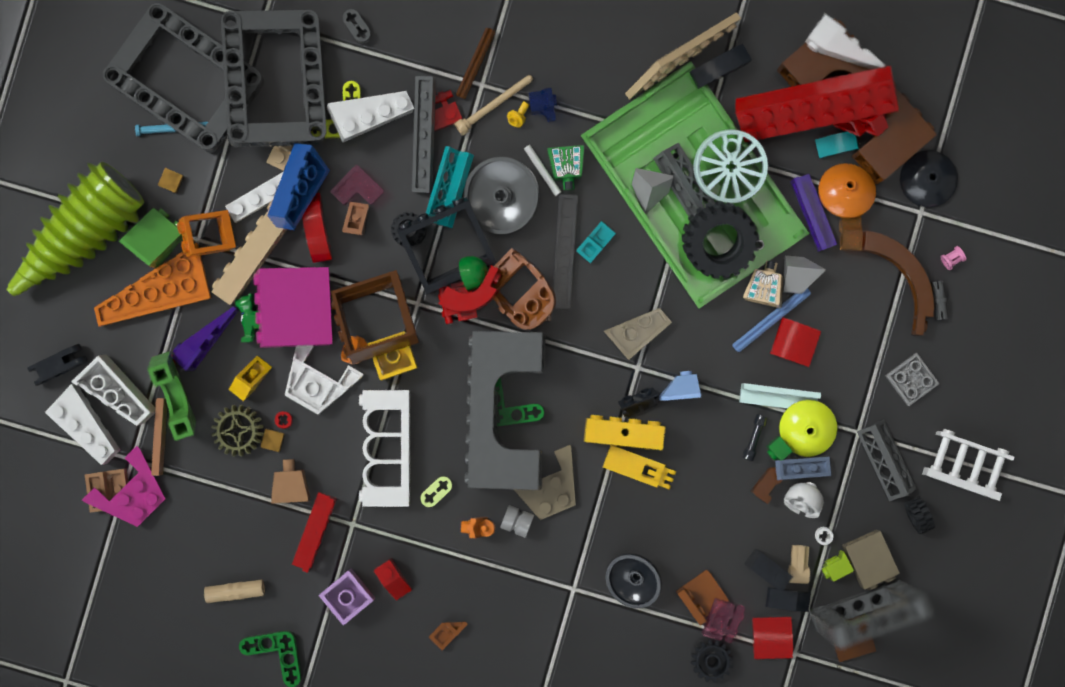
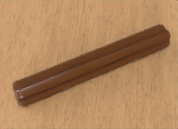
M485 28L457 90L456 96L465 99L495 35V31L491 28Z

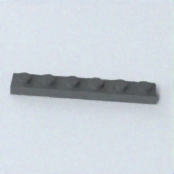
M415 76L412 192L432 193L436 96V77Z

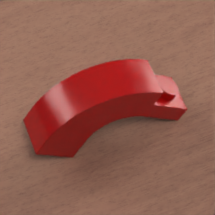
M316 193L302 216L306 240L313 263L332 259L331 245L323 217L322 198L320 193Z
M491 265L482 285L472 293H460L450 287H446L438 304L460 312H470L483 308L499 292L498 289L493 288V285H497L499 282L501 269Z

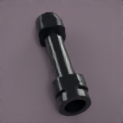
M756 415L754 420L755 427L748 448L744 450L742 458L754 461L757 453L754 451L762 427L766 426L767 417Z

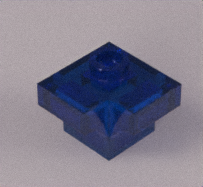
M552 88L529 93L531 115L541 114L547 118L548 122L555 121L554 106H557L556 94L552 95Z

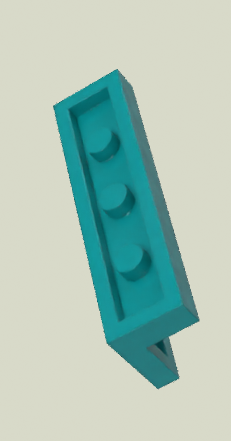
M445 146L426 210L427 214L432 213L438 206H448L452 204L454 199L462 197L473 161V154ZM450 153L455 154L452 163L449 162ZM447 172L448 179L444 182V173ZM440 190H442L443 195L442 198L439 200L438 193ZM457 212L434 222V224L453 228Z

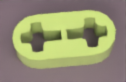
M445 476L438 478L422 493V504L426 507H432L437 504L452 489V481ZM440 480L443 482L448 481L447 490L444 488L439 492L436 490L440 486ZM435 491L434 502H425V494L431 495Z

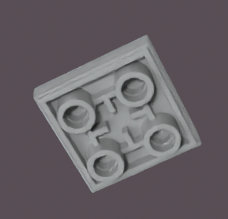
M918 353L913 354L885 375L907 406H910L940 384Z

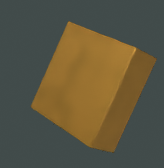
M165 168L158 186L177 194L184 176Z
M265 429L261 448L280 452L285 433Z

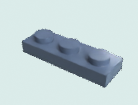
M830 457L775 461L777 480L831 476Z

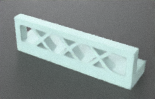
M741 383L739 402L788 408L801 400L818 401L821 398V393Z

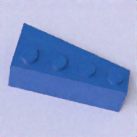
M294 143L267 214L276 228L295 229L330 171L312 145Z

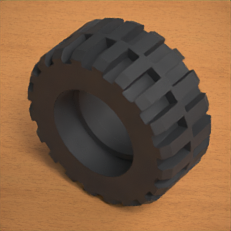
M716 201V205H713L711 202L705 204L706 208L701 209L699 207L696 209L697 214L695 216L691 214L688 217L690 222L683 227L685 234H682L683 250L697 271H701L707 277L711 275L712 278L719 279L722 276L724 279L730 278V274L737 276L740 274L739 270L742 268L746 270L749 267L747 263L750 260L754 261L756 257L754 251L757 252L759 249L757 241H759V234L756 232L757 227L747 213L739 206L736 207L733 203L727 202L724 204L722 201ZM723 224L733 226L737 232V238L734 246L728 252L721 255H710L704 250V239L712 228Z

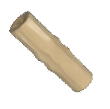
M263 579L204 588L206 603L240 600L265 595Z

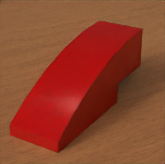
M883 114L834 124L836 128L859 137L864 132L879 136L889 127Z

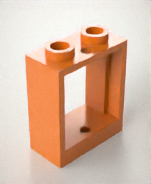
M228 210L183 216L179 219L177 228L179 234H182L183 241L181 242L183 253H186V257L231 251L236 248ZM216 218L222 245L195 249L189 222Z

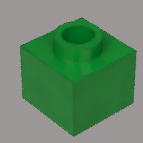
M779 436L766 446L769 449L767 451L768 455L774 461L776 459L784 460L793 452Z

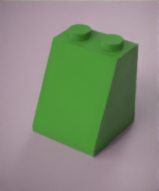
M152 208L119 242L148 266L157 268L166 260L183 238L182 234L178 232V221L175 220L173 223L168 219L170 215L162 208L160 210Z

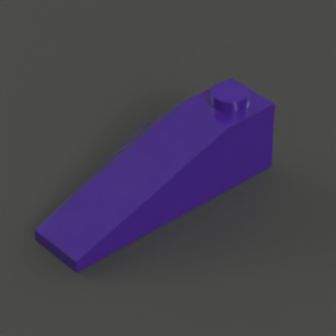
M236 307L230 308L182 344L179 343L173 350L175 354L172 358L184 370L195 371L239 309Z

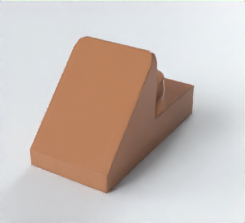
M350 202L343 232L358 235L365 234V222L369 211L368 204Z

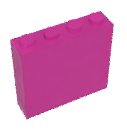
M329 267L265 268L256 271L257 274H254L253 277L254 285H257L254 301L255 305H258L255 321L256 324H259V332H256V341L260 343V348L328 346L332 344Z

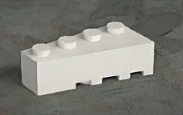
M407 91L327 104V110L342 142L410 114L414 110Z
M107 354L97 356L71 381L85 389L90 395H94L106 406L116 410L118 414L136 426L144 424L155 414L156 408Z
M71 384L45 412L101 465L108 464L120 451V448L102 424L101 419L94 412L90 402L81 392L79 385Z

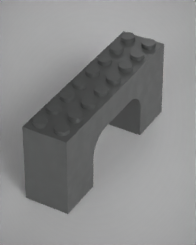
M472 331V336H469V347H472V355L468 357V366L471 367V375H468V386H471V394L467 395V405L470 406V413H467L466 422L467 425H470L469 433H466V445H469V452H466L465 463L468 464V472H465V484H468V488L542 489L543 451L513 450L502 444L498 437L497 426L499 386L495 388V385L499 378H501L502 382L507 376L514 373L545 374L546 335L534 332Z

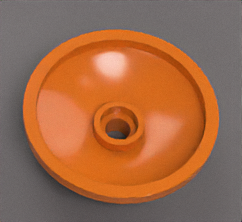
M845 163L835 165L823 174L819 182L818 194L823 206L833 215L841 218H856L865 214L873 205L876 197V186L870 174L863 168ZM847 184H851L853 188H849Z

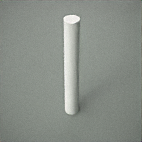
M531 145L524 148L525 152L555 196L559 195L561 190Z

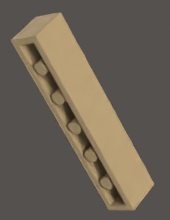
M272 201L269 203L267 207L268 211L270 209ZM268 212L265 216L262 215L256 222L258 226L254 232L250 231L245 238L247 242L243 247L240 246L237 249L233 262H229L223 270L224 275L221 279L218 278L212 285V288H214L212 293L231 306L235 305V300L240 298L252 281L254 274H257L256 271L261 268L287 231V229L276 228L268 218Z

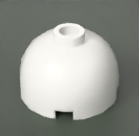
M811 482L794 484L790 487L784 498V504L790 510L797 514L802 511L806 513L805 517L817 518L824 504L821 492Z

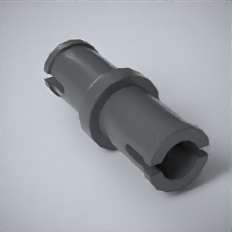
M943 280L938 281L939 289H937L936 281L931 282L936 320H942L941 311L943 319L949 318L946 306L948 299L945 297Z

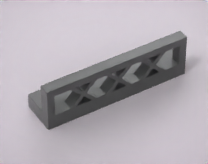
M679 142L653 158L663 174L673 175L671 189L688 217L691 214L695 216L697 208L701 207V209H704L702 200L716 205L715 201L707 196L697 184L694 167ZM676 150L679 160L673 157L671 151ZM682 167L688 170L689 176L684 175ZM692 183L698 186L699 193L693 190Z
M880 420L869 427L857 431L888 500L892 501L907 496L916 490V486L885 420ZM866 432H872L874 436L873 442L867 440ZM875 449L881 451L882 459L875 457ZM883 466L890 470V477L883 474ZM891 483L898 487L900 493L893 495L890 489Z

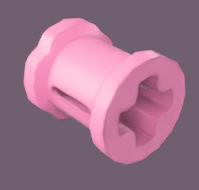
M959 246L954 247V250L947 255L943 254L940 256L942 263L948 270L953 269V266L957 263L966 261V256Z

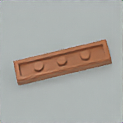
M166 398L156 399L151 474L155 476L163 475L167 421Z

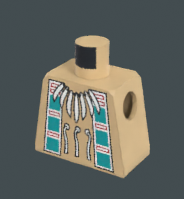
M766 261L764 271L754 270L743 296L745 301L781 308L783 276L776 273L778 263Z

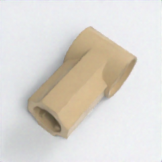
M792 545L791 565L788 568V573L793 578L789 583H809V546Z

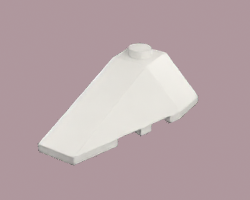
M826 14L805 41L808 44V48L814 52L818 51L821 54L873 70L885 66L869 50H862L857 39L847 37L844 34L846 30Z

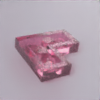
M357 164L330 191L343 205L357 192L370 205L384 193Z

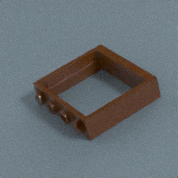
M397 270L331 291L333 300H330V304L337 313V315H334L336 325L341 328L338 334L341 342H344L346 346L343 347L346 359L349 358L352 364L419 343ZM394 287L407 333L355 350L342 303Z

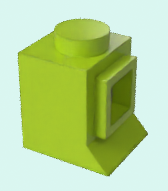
M840 550L838 556L824 561L825 564L821 568L825 578H829L833 582L854 571L842 550Z

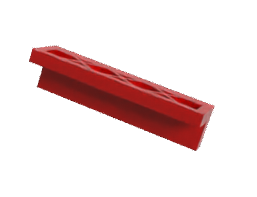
M321 492L317 494L292 565L302 568V571L306 573L311 571L337 498Z

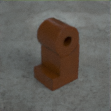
M776 467L768 468L750 491L766 504L772 499L768 494L776 484L783 481L777 480Z

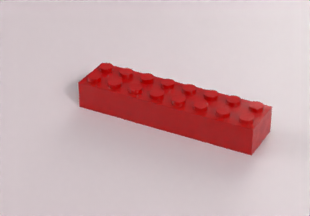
M891 66L736 98V115L740 129L753 136L756 140L899 111ZM743 137L744 142H750V140Z

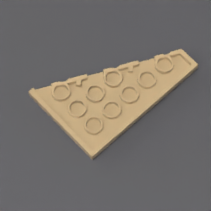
M736 12L656 61L625 93L629 100L641 91L648 90L654 85L655 81L660 82L665 79L668 73L673 71L678 65L681 66L686 63L689 57L692 56L694 58L702 52L701 49L707 47L713 40L717 41L725 32L730 33L737 27L736 23L741 19Z

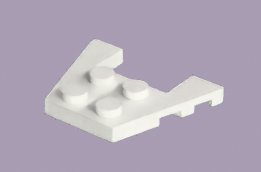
M314 346L296 347L285 396L317 415L322 413L364 375L348 365L339 382H336L305 364Z

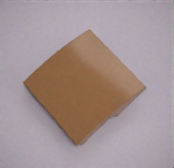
M127 468L85 474L87 494L95 487L110 501L129 482ZM89 505L90 513L102 511L94 506Z

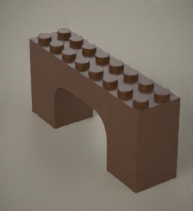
M836 18L833 19L844 29H846L845 24L841 20H837ZM845 31L844 34L847 37L857 39L854 35H850L847 31ZM805 43L782 62L777 72L790 87L871 69L821 54L818 51L814 52ZM897 88L899 111L883 114L889 127L879 136L874 135L871 140L851 156L861 168L870 174L876 185L884 181L937 135L934 132L935 128L933 125L925 122L922 118V113L916 107L913 108L909 103V98L904 93H900Z

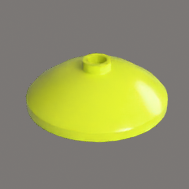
M801 400L789 406L783 413L779 424L780 437L791 448L793 453L805 457L816 456L825 452L833 444L837 435V421L833 412L825 404L816 400ZM808 428H813L811 434L807 433Z

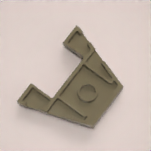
M570 445L554 451L562 470L542 478V489H513L540 520L576 505Z

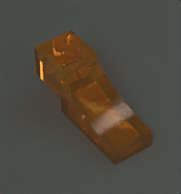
M861 216L856 218L840 217V250L861 251L863 240Z

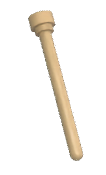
M527 75L468 119L464 118L455 122L454 125L462 136L467 134L472 124L531 83L533 77Z

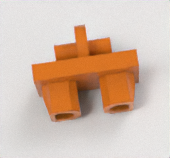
M476 517L461 522V533H470L469 538L488 537L495 532V525L491 520H488V517Z

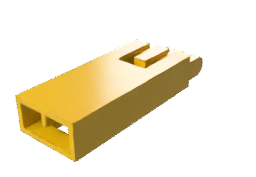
M610 445L603 464V468L654 487L659 485L670 489L671 486L664 483L665 480L670 482L674 480L668 477L667 474H676V471L666 468L665 464ZM644 466L656 469V472L650 469L647 474L654 476V478L642 474Z

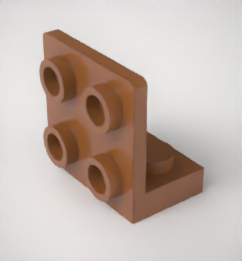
M708 570L703 571L676 590L699 625L705 623L707 616L729 601Z

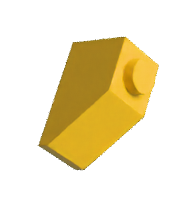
M256 356L235 377L229 390L242 401H245L272 367Z

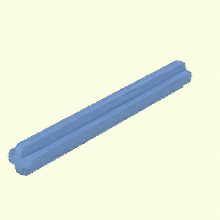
M807 288L802 294L795 293L782 304L781 308L775 309L733 343V348L737 352L742 351L811 295L810 290Z

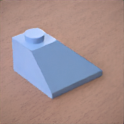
M692 371L680 372V376H675L660 394L659 401L701 397L697 374L692 375Z

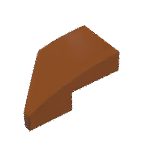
M466 622L441 623L428 638L443 651L468 624Z

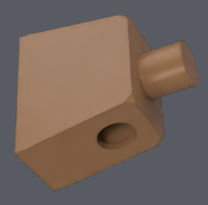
M294 459L283 460V471L274 473L271 504L311 500L304 470H295Z

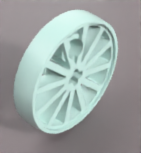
M728 129L710 135L700 145L694 158V175L697 184L707 196L723 203H738L749 199L762 187L767 176L768 162L763 147L753 136L740 130ZM735 134L737 135V139H727V135ZM718 137H722L721 149L725 156L712 143ZM745 137L752 143L737 156L741 149L742 138ZM730 141L736 145V149L732 153L727 150V144ZM709 146L721 161L702 156L706 147ZM755 147L758 149L760 157L741 161ZM700 160L720 165V167L700 172ZM730 161L731 164L735 165V167L731 169V172L728 168H726V165L730 164ZM762 161L761 173L741 167ZM720 172L708 186L704 184L702 176ZM740 172L760 177L756 186L753 187ZM736 176L747 186L750 192L740 196ZM724 177L721 193L717 196L710 190ZM731 178L735 198L727 199L725 194Z

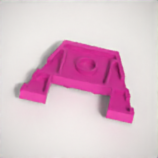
M136 446L125 459L138 471V474L110 501L95 487L82 501L138 527L165 500V497L154 476L151 474V470L141 450Z

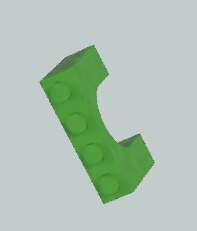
M170 351L151 357L148 372L154 387L160 385L165 395L170 414L168 424L174 440L194 435L196 419Z

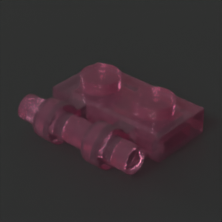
M715 598L702 631L703 636L721 641L723 635L726 634L725 641L732 643L733 638L738 634L737 628L739 623L743 621L745 616L743 614L745 607L738 605L736 611H733L735 606L733 603ZM732 618L730 627H727L729 619Z

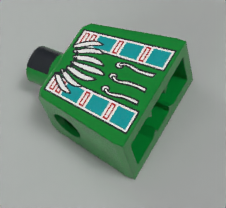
M584 145L547 148L554 180H563L564 191L574 190V179L582 177Z

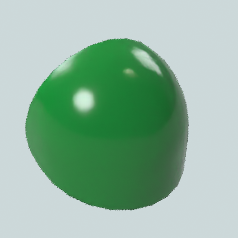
M467 256L459 260L460 275L468 292L478 289L488 273L486 263L475 256Z

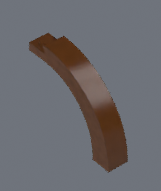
M863 232L860 251L872 253L888 260L898 268L907 280L914 301L911 335H923L928 326L925 318L934 316L932 288L923 267L907 248L894 239L876 232Z

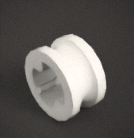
M820 527L815 532V538L821 545H828L833 540V533L827 527ZM823 531H827L826 534H829L825 541H821L822 538H819V534H823Z

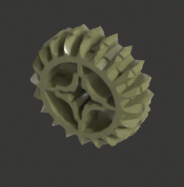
M232 405L231 411L228 407L224 408L226 414L223 412L218 413L221 419L214 418L218 426L212 425L211 427L212 429H217V432L211 435L213 437L218 436L214 443L221 442V445L218 447L219 450L226 447L225 454H229L232 450V456H236L237 451L240 456H244V450L247 454H250V447L254 450L257 449L254 442H262L257 436L264 435L263 432H258V429L264 428V425H257V422H260L262 419L260 417L254 419L257 415L256 411L249 414L251 411L250 407H247L244 411V406L239 405L237 411L236 405ZM238 415L246 417L251 425L244 426ZM232 416L231 427L223 430L225 422ZM237 425L238 428H246V430L239 432V436H237V433L234 432L229 433V431H233L234 429H236ZM252 431L250 440L243 445L244 435ZM224 436H232L235 442H237V446L231 445Z

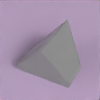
M635 168L632 186L645 214L669 193L673 175Z
M785 255L783 292L802 294L826 269L805 257Z

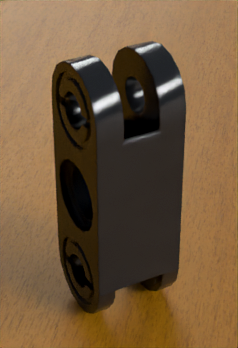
M76 344L29 366L27 368L28 371L36 370L40 377L34 381L35 386L44 384L87 363L86 356L75 359L73 355L82 350L81 345Z

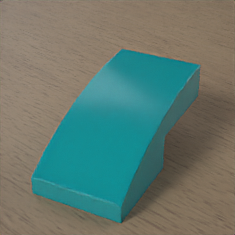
M849 132L815 139L819 158L859 149L856 135Z
M601 221L576 251L591 263L616 232Z

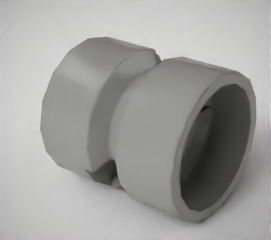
M509 505L500 528L509 532L515 530L516 535L525 538L534 514L526 511L520 513L519 508Z

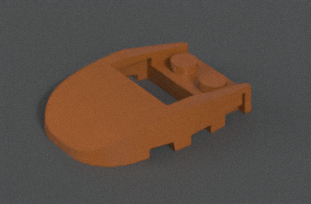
M511 248L494 266L501 269V278L497 285H493V288L500 290L524 265L538 281L513 306L500 291L493 300L499 306L498 309L501 313L506 314L517 327L526 330L533 329L541 325L553 312L556 304V295L538 267L518 251Z

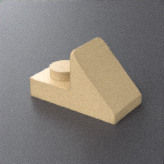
M274 146L266 163L284 171L293 146Z

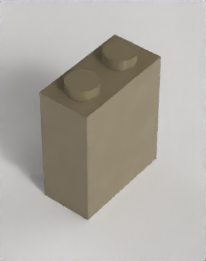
M874 530L842 545L861 588L872 590L878 587V583L885 581V583L896 579V575L900 574L881 531Z

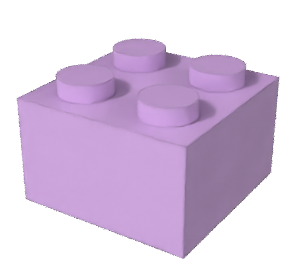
M349 569L319 595L342 625H345L375 599L374 595L352 569Z

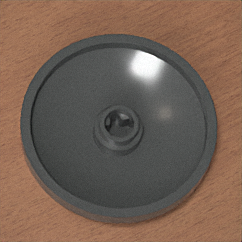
M495 157L483 161L473 169L465 184L464 198L467 197L483 230L494 234H508L522 229L532 220L539 206L540 190L536 177L525 164L513 158Z

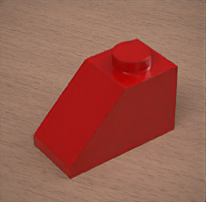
M392 558L373 570L382 585L395 600L412 591V588Z

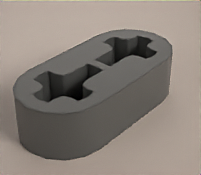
M346 10L343 14V21L358 43H367L371 39V32L356 10ZM350 14L352 16L356 15L354 19L357 24L355 26L351 21L347 22ZM359 27L363 32L367 31L364 39L362 37L358 38L359 32L357 29Z

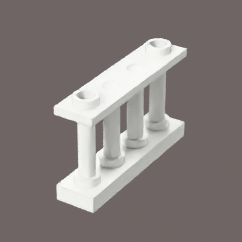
M943 429V432L936 431L935 435L943 438L934 465H931V468L924 467L922 475L1000 501L1002 493L996 492V484L1004 460H1014V457L1009 455V451L998 448L996 451L954 436L955 432ZM950 440L961 443L952 472L949 471V474L942 473L941 466ZM968 446L978 449L979 452L971 476L965 481L960 479L961 475L959 473ZM986 453L997 456L988 485L986 484L985 487L978 485L979 481L977 480Z

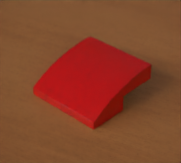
M782 318L770 354L809 367L821 331Z
M791 617L753 618L754 660L793 659Z

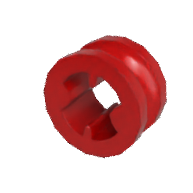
M282 411L276 414L274 421L277 427L286 429L292 425L293 418L290 413ZM281 415L283 417L285 415L288 416V423L286 425L284 423L283 426L280 424L281 420L279 417Z

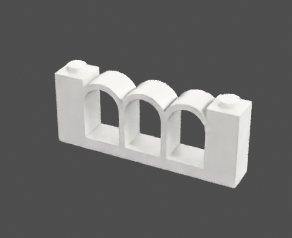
M363 390V394L359 395V405L363 406V410H367L363 417V426L367 433L370 434L363 443V453L370 463L363 470L362 476L366 486L359 490V502H362V506H410V390ZM375 410H401V432H375L369 426V416ZM375 437H401V459L374 458L368 449L370 441ZM375 464H401V486L374 485L368 476L370 468Z

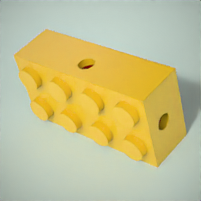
M590 415V418H586L585 442L663 450L665 427L660 426L661 422L648 421V424H641V420L629 419L628 422H622V418L618 417L602 420L603 416ZM625 428L627 433L622 435L621 431Z

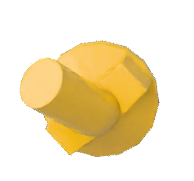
M523 101L518 111L512 110L508 112L507 119L509 124L520 128L525 122L526 117H524V114L530 104Z

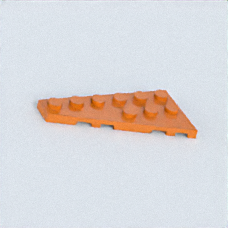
M195 243V249L199 248L198 243ZM181 252L170 261L163 263L141 277L140 280L132 285L130 284L121 292L94 307L98 326L101 327L212 299L201 255L186 257V253Z

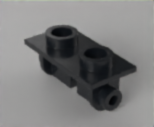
M652 387L642 389L633 396H625L621 401H618V404L622 409L623 416L630 417L641 412L639 405H642L643 409L647 410L657 406L659 399Z

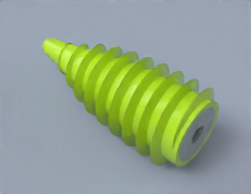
M100 162L96 166L87 163L91 171L89 175L77 173L81 183L78 186L68 183L71 194L68 197L58 194L62 203L60 207L49 205V209L53 214L51 219L40 217L44 225L43 230L32 229L36 240L34 244L26 243L30 250L26 257H21L23 262L9 282L7 291L13 296L20 295L32 286L40 285L46 278L54 280L56 272L69 274L71 271L69 265L82 267L84 264L82 257L87 259L95 258L94 248L101 251L106 250L107 244L105 239L117 241L118 235L116 230L121 232L128 231L126 220L131 222L139 221L137 210L144 204V200L135 187L109 164Z

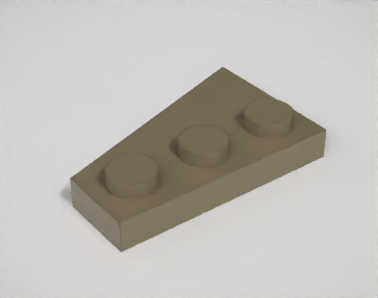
M658 308L603 332L629 360L672 322Z

